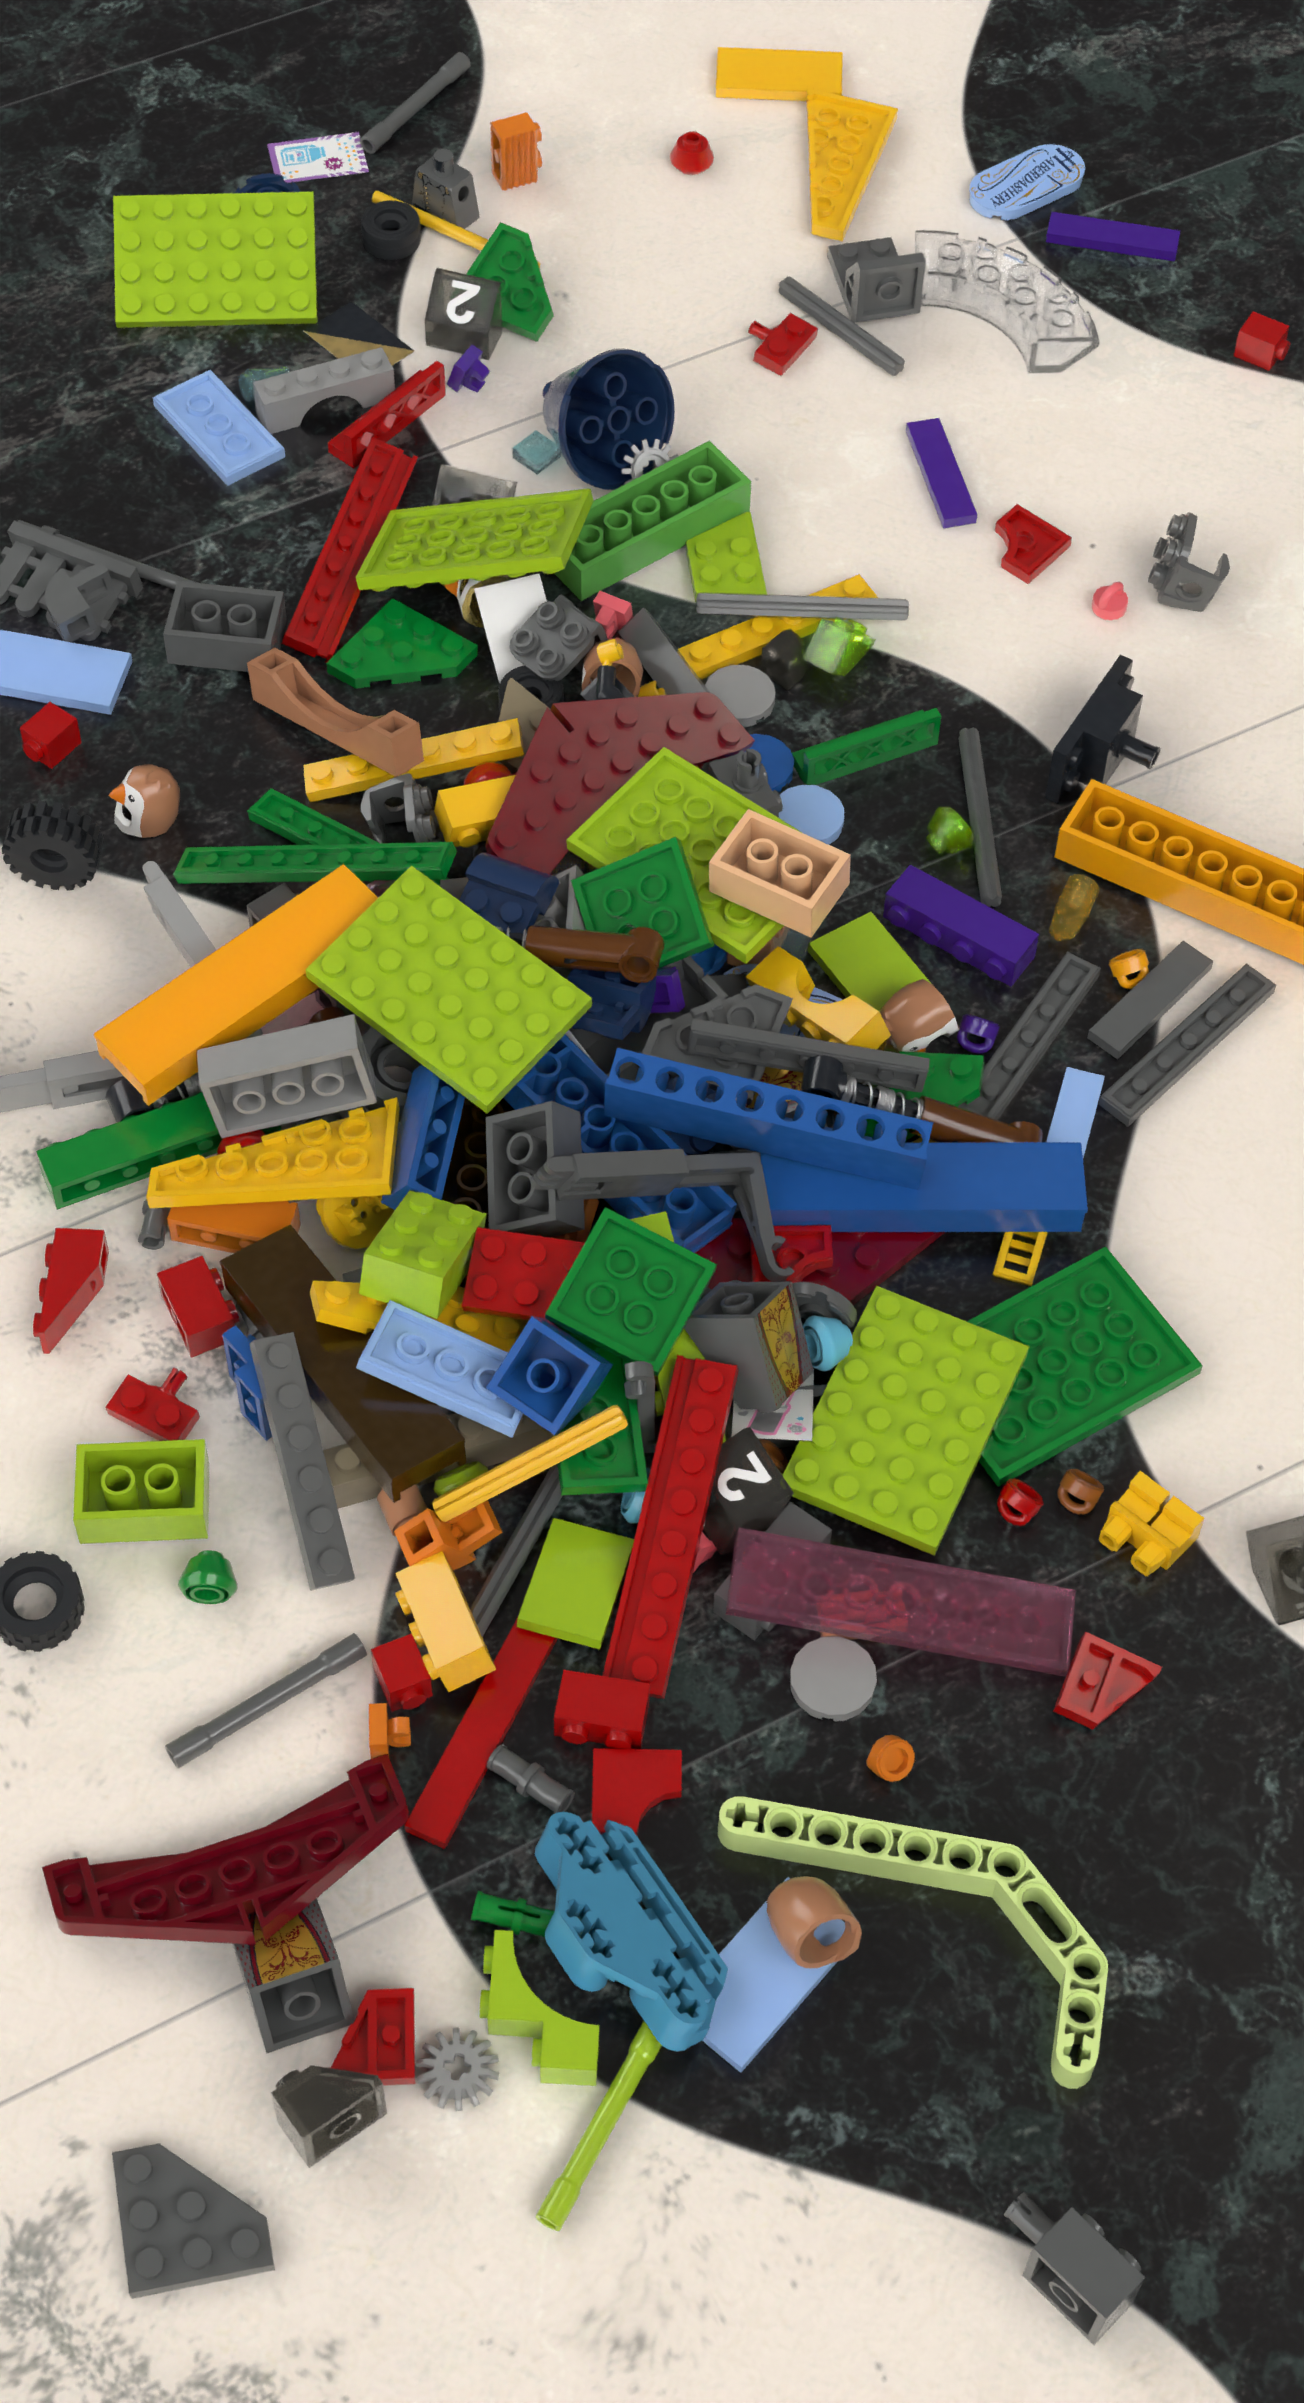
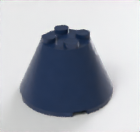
M624 348L605 351L562 373L544 386L543 417L547 430L552 435L573 473L591 486L605 490H615L625 485L624 483L630 480L632 476L631 474H622L621 470L631 468V464L623 460L625 455L631 458L635 457L630 448L635 444L639 451H641L642 440L647 439L649 448H652L654 440L658 439L660 440L659 449L661 450L663 445L668 444L670 441L675 417L673 391L668 377L660 365L655 364L642 352ZM649 461L648 466L643 468V474L654 469L653 461Z

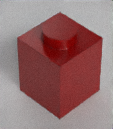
M1253 311L1239 330L1234 357L1270 371L1278 359L1282 361L1289 350L1290 341L1287 340L1289 326Z
M48 702L20 727L23 741L22 747L25 754L35 762L40 761L51 769L82 743L77 718L52 702Z
M412 1634L371 1649L373 1669L392 1712L401 1708L406 1710L416 1708L423 1704L427 1698L432 1697L431 1677Z

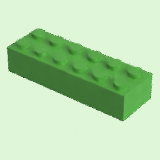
M707 441L594 500L565 569H561L554 574L583 601L686 546L687 540L738 515L749 512L751 480L712 442Z

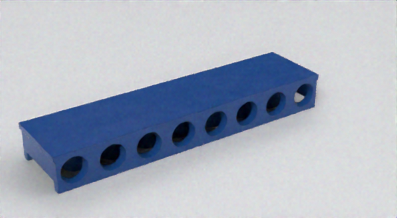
M566 1035L503 1097L515 1110L554 1101L579 1111L582 1153L681 1149L660 1128L605 1116L606 1078L609 1077ZM719 1186L674 1188L668 1195L603 1198L618 1214L627 1219L666 1211L674 1243L694 1253L732 1226L731 1221L737 1203Z
M621 1048L616 1049L609 1078H606L605 1116L919 1190L928 1154L926 1152L933 1122ZM633 1062L639 1065L635 1081L620 1078V1066L622 1064ZM669 1071L679 1075L675 1090L666 1089L669 1081V1074L667 1072ZM706 1081H713L719 1085L714 1100L706 1098L709 1084ZM747 1090L755 1091L759 1094L756 1097L754 1109L746 1108L748 1100ZM785 1100H793L798 1103L793 1119L785 1117L788 1103ZM827 1109L835 1110L839 1113L835 1117L833 1128L825 1126L828 1115ZM865 1119H874L879 1122L875 1126L873 1138L865 1136L867 1121ZM912 1128L921 1134L922 1144L919 1148L905 1145L906 1129Z
M1081 1142L928 1143L926 1152L928 1156L919 1190L760 1153L773 1226L831 1225V1232H1081L1084 1216L1088 1211ZM905 1143L906 1146L919 1148L922 1144Z

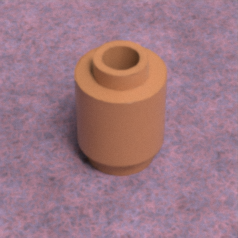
M417 1484L400 1493L401 1499L393 1503L383 1489L377 1496V1501L393 1536H396L394 1530L427 1509Z

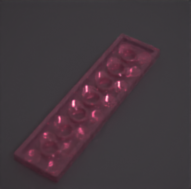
M739 1528L735 1538L726 1614L1065 1676L1070 1669L1076 1590Z

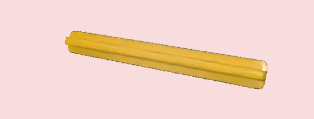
M613 1405L435 1498L432 1505L437 1517L442 1522H447L623 1430L628 1425L625 1414L618 1405Z

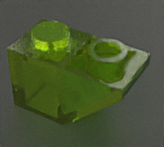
M836 617L834 621L821 619L803 659L832 675L846 676L871 649L876 639L866 634L868 630L866 626L849 619L846 621L839 617Z

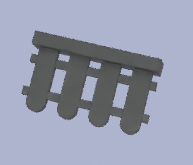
M15 520L7 531L13 546L12 548L5 546L1 552L4 560L0 565V605L5 603L9 596L17 598L15 605L18 613L23 617L35 615L39 608L46 609L47 621L50 627L56 629L45 603V589L49 580L62 568L65 569L69 577H72L83 568L102 561L109 571L115 591L89 605L98 628L80 638L84 641H92L99 636L101 631L108 633L112 627L108 620L118 604L125 605L129 596L137 598L143 589L137 567ZM27 568L35 570L24 588L17 586Z

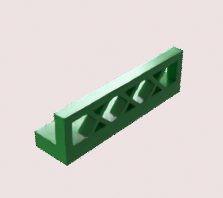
M937 708L925 712L922 709L793 752L794 768L804 785H818L937 745L941 714Z

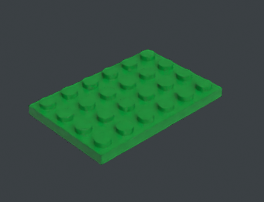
M1106 1246L967 1321L1029 1346L1027 1357L979 1458V1462L995 1484L1000 1487L1007 1483L1009 1479L1016 1478L1201 1373L1203 1365Z

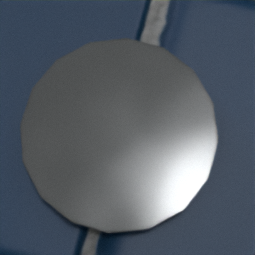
M810 1282L792 1283L800 1317L805 1320L811 1316L836 1318L847 1325L852 1332L857 1321V1311L847 1298L823 1285Z

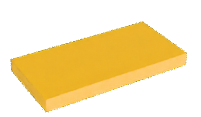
M718 47L716 97L806 101L807 88L842 95L843 52Z

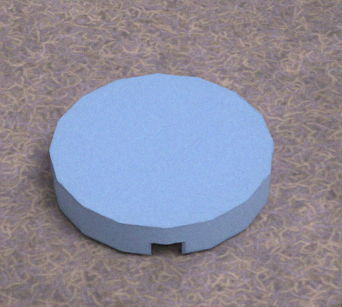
M798 785L788 788L780 794L783 806L782 812H779L781 820L802 833L828 845L838 839L844 825V807L840 799L831 791L816 785Z

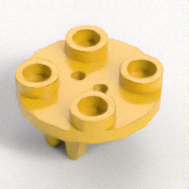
M383 1195L317 1199L316 1203L317 1213L321 1216V1222L327 1234L336 1243L348 1249L369 1247L395 1211L381 1203ZM361 1212L364 1213L363 1218L360 1216Z

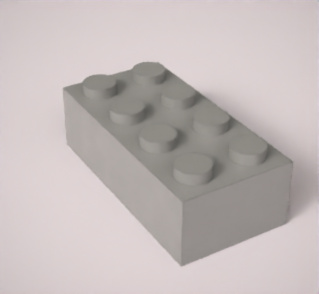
M354 1014L197 1050L199 1085L221 1138L377 1103L373 1067Z

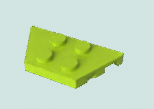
M751 512L738 515L686 541V555L695 602L697 594L700 592L767 595Z

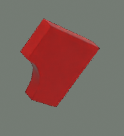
M1018 504L995 524V532L1004 539L1008 548L1002 558L1001 568L1027 584L1033 581L1071 546L1072 537Z
M831 1225L773 1226L775 1236H781L786 1239L776 1251L772 1250L775 1263L782 1269L790 1267L795 1271L783 1282H801L804 1277L818 1269L832 1267ZM750 1236L752 1282H772L761 1271L754 1243Z
M593 1748L592 1823L601 1835L606 1832L604 1827L607 1821L611 1820L632 1828L637 1836L640 1821L650 1808L664 1800L681 1797L682 1750Z

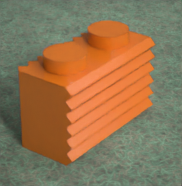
M527 112L490 122L491 171L501 189L507 191L508 188H518L520 185L525 186L526 183H536L538 180V168L542 167L541 154L537 148V142L542 141L539 124L533 122Z

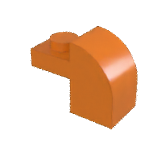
M487 1500L447 1522H442L437 1517L435 1511L427 1508L394 1530V1533L409 1567L443 1551L452 1570H456L476 1560L474 1551L501 1534L502 1530Z

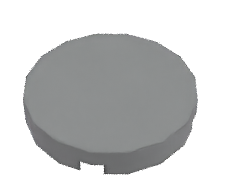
M730 665L715 671L708 677L705 683L708 691L721 700L743 727L755 725L757 720L763 717L766 719L771 714L775 705L774 684L768 675L754 667Z
M839 1636L821 1637L807 1643L796 1654L790 1669V1687L797 1704L809 1715L819 1719L824 1717L833 1719V1721H845L859 1715L871 1703L877 1684L876 1666L869 1653L856 1642Z

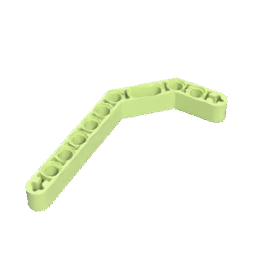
M743 1796L732 1797L722 1804L719 1811L718 1837L727 1849L992 1897L1061 1985L1051 2059V2073L1054 2079L1061 2086L1069 2089L1080 2088L1090 2080L1099 2053L1108 1961L1094 1940L1020 1848L1002 1842ZM735 1820L743 1821L742 1827H734ZM758 1823L763 1824L762 1833L757 1832ZM784 1826L789 1828L793 1834L788 1837H780L774 1834L772 1830L776 1827ZM822 1834H829L836 1838L838 1842L833 1845H824L816 1838ZM866 1842H873L878 1844L882 1850L877 1853H869L861 1845ZM910 1850H918L926 1856V1859L914 1861L908 1858L905 1853ZM962 1858L968 1861L971 1867L959 1869L954 1867L950 1860ZM998 1866H1007L1010 1867L1016 1875L1012 1877H1004L999 1875L996 1872L995 1868ZM1034 1901L1040 1904L1065 1935L1067 1941L1063 1943L1051 1941L1022 1903ZM1079 1966L1087 1967L1093 1971L1096 1977L1093 1979L1080 1978L1074 1971V1968ZM1072 2010L1084 2011L1091 2021L1088 2023L1075 2022L1068 2012ZM1073 2044H1080L1077 2062L1080 2066L1071 2065L1069 2054Z

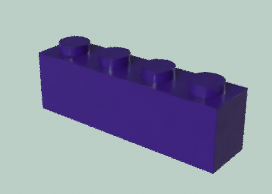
M912 865L908 866L886 893L883 917L888 919L893 925L903 927L921 937L926 943L945 950L957 960L985 972L990 978L999 980L1012 987L1035 958L1039 938L1038 933Z

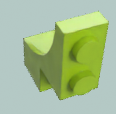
M495 1930L494 1946H485L483 1974H491L490 1990H481L479 2016L480 2018L488 2019L489 2035L537 2037L533 2038L532 2066L540 2067L541 2083L596 2086L599 2025L572 2020L545 2005L529 1988L519 1970L514 1954L513 1931Z

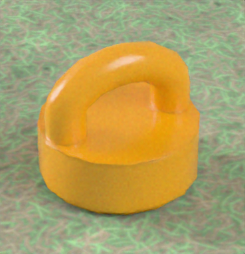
M1142 949L1122 953L1112 958L1109 962L1113 976L1117 977L1120 986L1126 989H1133L1149 973V961L1145 950ZM1139 971L1136 978L1127 979L1126 975Z

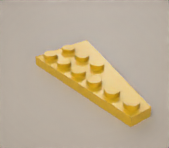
M807 88L811 232L813 235L843 241L895 125L898 108Z
M398 1098L385 1100V1107L365 1113L363 1107L348 1111L349 1117L330 1123L319 1119L261 1136V1143L241 1148L240 1143L225 1147L226 1153L209 1158H204L198 1154L151 1168L146 1195L149 1208L391 1195L400 1111Z
M313 1281L310 1289V1297L317 1322L364 1334L375 1329L388 1303L360 1295V1283ZM463 1287L457 1288L438 1319L430 1317L506 1352L510 1351L529 1321L463 1311L462 1301L465 1290Z

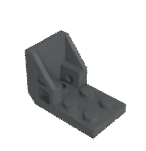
M891 237L828 246L827 257L851 321L857 323L920 313L926 264L922 252L898 256Z

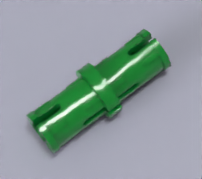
M478 1891L471 1920L510 1928V1931H513L515 1935H519L520 1931L545 1937V1930L555 1911L527 1904L528 1899L519 1897L518 1901H513Z

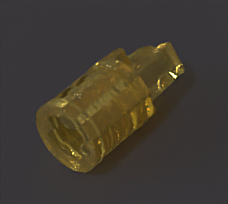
M1074 874L1068 878L1055 906V912L1049 928V933L1056 941L1073 939L1086 922L1100 891L1098 884L1090 877Z

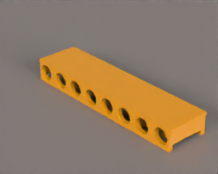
M344 864L95 1032L93 1035L97 1041L99 1055L103 1060L107 1058L141 1093L143 1101L148 1106L198 1072L197 1050L246 1039L319 987L306 977L305 969L362 915L378 897Z

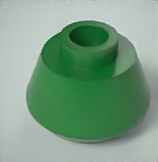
M213 1550L201 1551L197 1556L192 1557L178 1581V1587L184 1596L193 1602L201 1604L226 1602L236 1593L238 1587L230 1561L224 1558L220 1552Z

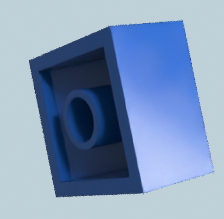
M531 1316L486 1388L552 1434L558 1435L589 1403L613 1364L545 1318Z

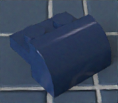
M483 852L472 861L465 873L468 882L459 901L493 926L501 927L503 932H507L509 927L510 933L523 934L525 929L528 931L529 926H534L538 915H545L560 882L556 876Z
M573 969L568 974V981L592 998V1007L571 1028L583 1029L601 1034L607 1038L623 1040L630 1031L636 1033L642 1031L653 1006L656 976L649 982L637 983L628 980L621 973Z

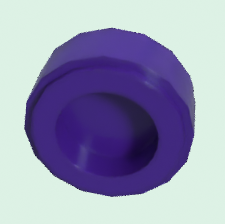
M965 1014L962 1016L959 1025L960 1030L957 1033L958 1043L962 1048L972 1053L981 1054L988 1052L996 1040L1000 1027L997 1023L987 1019ZM968 1032L984 1037V1043L975 1044L967 1039Z

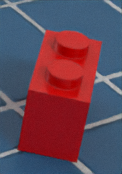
M199 1256L158 1272L157 1278L161 1296L190 1357L192 1358L223 1346L222 1334L235 1326V1323L240 1322L233 1301L231 1299L225 1301L221 1294V1291L224 1290V1285L217 1269L212 1268L209 1270L203 1256Z
M563 1670L554 1715V1736L562 1737L565 1741L574 1744H584L590 1741L605 1744L610 1749H641L650 1703V1683Z

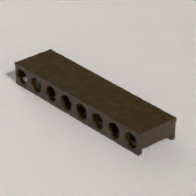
M291 1224L219 1261L226 1290L264 1338L294 1332L309 1396L393 1503L401 1499L400 1493L451 1464L456 1462L460 1467L467 1463L465 1438L437 1404L356 1368L374 1329L364 1334L316 1321L310 1297L312 1282L336 1281V1279Z

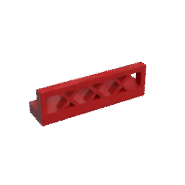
M436 360L424 371L419 370L331 439L328 442V453L353 469L358 466L372 437L387 443L446 396L444 365Z

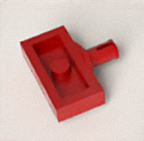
M792 313L779 326L773 329H769L755 320L750 325L748 333L764 342L755 351L753 361L782 376L816 339L818 328Z
M172 1368L171 1373L161 1387L148 1385L128 1374L105 1407L110 1416L158 1441L185 1440L200 1418L197 1409L179 1401L175 1396L188 1378L184 1372L178 1371L177 1368Z

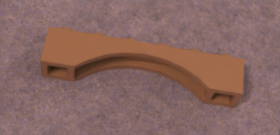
M273 648L247 662L253 700L395 777L408 772L409 769L424 761L420 726L417 721L396 710L376 717L362 715L349 710L327 694L308 674L298 659L277 648Z

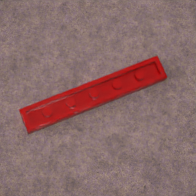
M516 1619L493 1662L496 1670L486 1674L404 1825L405 1832L443 1849L446 1848L488 1770L487 1762L491 1754L502 1744L558 1638L518 1628Z

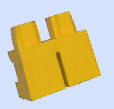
M1139 1471L1131 1480L1129 1488L1121 1498L1111 1504L1107 1521L1099 1536V1541L1111 1551L1116 1552L1126 1541L1137 1548L1136 1552L1132 1555L1131 1564L1144 1576H1149L1160 1566L1167 1570L1198 1539L1205 1518L1175 1496L1168 1501L1170 1492Z

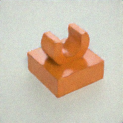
M387 1703L369 1704V1746L371 1759L385 1754L389 1756V1745L394 1747L411 1746L409 1717H394L388 1720Z

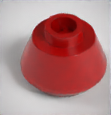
M691 131L678 138L671 151L670 160L672 165L680 172L688 175H697L706 171L713 164L714 154L706 137L698 132Z

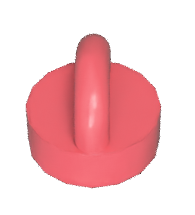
M1115 582L1110 586H1103L1096 590L1093 595L1092 610L1098 617L1105 620H1116L1124 616L1128 605V596L1123 591L1124 585L1121 582Z

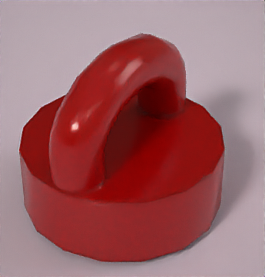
M1009 1479L1000 1491L1001 1494L997 1500L999 1513L1007 1522L1016 1526L1026 1525L1044 1505L1040 1494L1018 1479ZM1008 1504H1010L1013 1508H1015L1016 1510H1018V1511L1021 1512L1022 1514H1021V1515H1016V1514H1014V1513L1009 1509Z

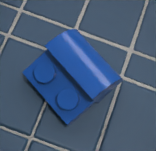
M235 1325L222 1334L229 1377L236 1383L241 1414L267 1441L272 1437L249 1345L256 1338L252 1335L246 1337Z

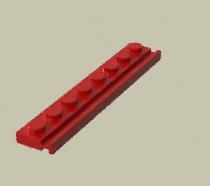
M374 437L371 438L284 635L282 644L314 658L316 655L326 659V663L334 656L361 593L355 577L390 511L397 509L418 459L417 456L413 455L411 458L403 454L404 450Z
M677 1355L648 1478V1486L644 1495L603 1671V1676L650 1683V1697L664 1699L739 1372L736 1365L697 1358L693 1360L684 1358L681 1355Z

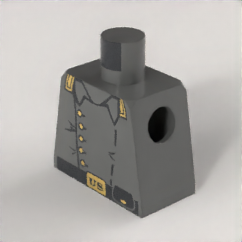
M437 150L432 158L416 170L412 206L466 229L480 218L473 176L470 171L453 162V153L450 150Z

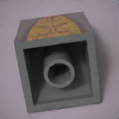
M792 1281L720 1282L698 1302L684 1327L706 1360L736 1365L739 1372L733 1400L740 1409H757L760 1413L776 1411L814 1372Z
M317 1898L267 1941L264 1940L256 1913L247 1914L256 1945L233 1943L232 1945L266 2053L353 2024L355 2020L339 1957Z

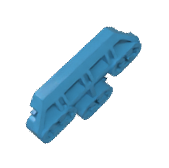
M568 1812L553 1814L537 1843L535 1856L557 1890L555 1912L545 1930V1939L569 1978L577 1987L591 1992L604 1988L608 1979L613 1982L616 1980L630 1987L629 1997L657 2041L669 2050L684 2051L690 2046L703 2041L710 2029L716 2000L724 1988L728 1967L632 1828L608 1820L604 1827L606 1832L601 1835L591 1820L583 1822L580 1816ZM607 1852L612 1857V1861L605 1855ZM642 1901V1903L646 1907L645 1910L642 1909L639 1902ZM676 1951L681 1959L677 1960L673 1952Z

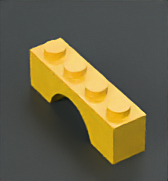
M779 946L746 976L750 986L759 985L793 998L784 1024L788 1027L797 1026L806 1038L877 1050L891 1036L880 1012L855 995L828 1004L809 1001L815 985L804 963Z

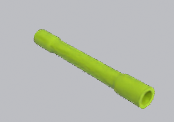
M643 2021L629 2046L627 2057L562 2174L554 2181L535 2215V2218L541 2224L554 2231L561 2230L580 2195L585 2179L648 2065L654 2061L662 2046L645 2021Z

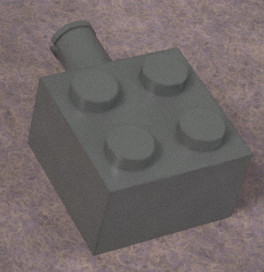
M748 748L746 752L741 750L736 755L709 763L708 774L779 818V812L783 810L782 801L779 793L776 790L772 791L768 784L767 772L761 763V755L758 751Z
M1023 2192L1017 2197L1018 2202L1014 2201L1004 2213L1007 2219L1009 2218L1036 2244L1032 2248L1022 2276L1095 2345L1133 2304L1145 2279L1140 2273L1141 2267L1130 2253L1122 2248L1117 2251L1103 2237L1105 2235L1103 2229L1091 2216L1085 2213L1080 2215L1071 2207L1060 2220L1054 2222L1028 2197V2194Z

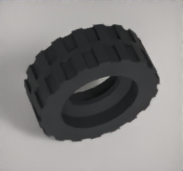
M36 1551V1553L29 1554L24 1552L13 1559L11 1557L4 1561L5 1564L0 1567V1636L3 1638L4 1643L10 1647L13 1645L21 1651L34 1650V1652H40L42 1649L49 1647L52 1649L59 1646L58 1644L63 1640L67 1641L72 1636L71 1633L78 1629L81 1624L80 1618L81 1615H84L85 1610L83 1603L85 1600L76 1571L73 1572L72 1566L66 1560L62 1561L58 1555L53 1553L51 1555L45 1554L44 1551ZM32 1583L46 1584L56 1594L54 1609L47 1616L37 1620L25 1619L19 1616L14 1609V1598L18 1591Z

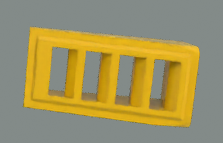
M1005 1232L993 1276L1032 1286L1048 1232ZM1014 1234L1035 1239L1036 1243L1032 1245L1012 1238ZM1009 1248L1032 1253V1257L1029 1259L1008 1253ZM1005 1261L1027 1266V1274L1004 1268Z

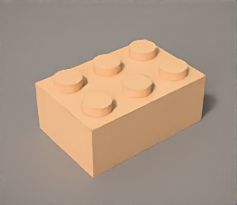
M748 809L709 861V891L811 938L850 884L851 855Z

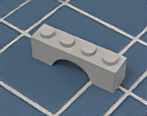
M380 347L253 382L256 413L262 425L273 434L300 426L307 411L316 403L329 397L348 396L357 400L363 408L371 407L395 390L394 369L383 348Z

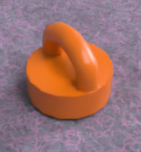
M886 1735L878 1739L872 1746L866 1764L869 1769L882 1779L890 1782L900 1781L912 1770L915 1753L913 1747L906 1740L895 1735Z

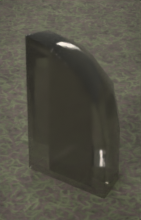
M792 629L784 630L762 648L761 671L788 691L803 678L809 668V651L802 638Z

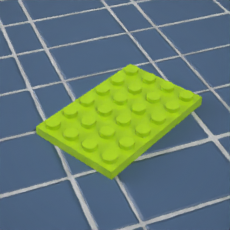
M313 192L113 196L115 323L117 328L317 323Z
M591 488L391 510L355 577L359 590L372 589L379 592L396 586L416 588L425 583L440 582V584L447 585L464 579L484 581L493 576L508 575L515 578L532 572L556 573L561 569H565L593 504Z
M663 747L566 841L569 851L599 869L673 837L680 839L713 943L747 964L784 925L710 892L709 861L748 809L794 830L797 829Z
M413 866L408 868L305 969L306 977L487 1114L592 1007V998Z
M876 1286L852 1334L853 1344L850 1346L849 1354L837 1364L813 1413L812 1441H799L779 1481L778 1491L935 1556L1027 1357L1029 1346Z

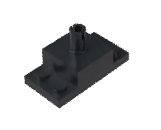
M1119 655L1054 748L1045 795L1046 799L1058 804L1066 792H1073L1078 781L1088 785L1090 780L1093 779L1106 785L1124 757L1146 766L1148 769H1152L1156 763L1160 747L1135 738L1143 695L1131 690L1134 683V677L1130 675L1133 664L1132 659Z

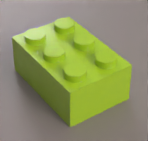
M409 1190L364 1253L359 1294L385 1303L392 1300L418 1313L438 1319L468 1273L477 1227H485L486 1214L473 1210L466 1205L453 1204L434 1198L427 1193Z
M205 1439L76 1444L73 1521L80 1544L208 1539L209 1459Z

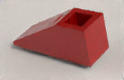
M55 1228L53 1243H47L45 1266L49 1268L47 1278H41L39 1285V1300L43 1302L41 1313H35L33 1320V1335L40 1338L42 1350L45 1354L51 1353L104 1286L109 1255L104 1230Z

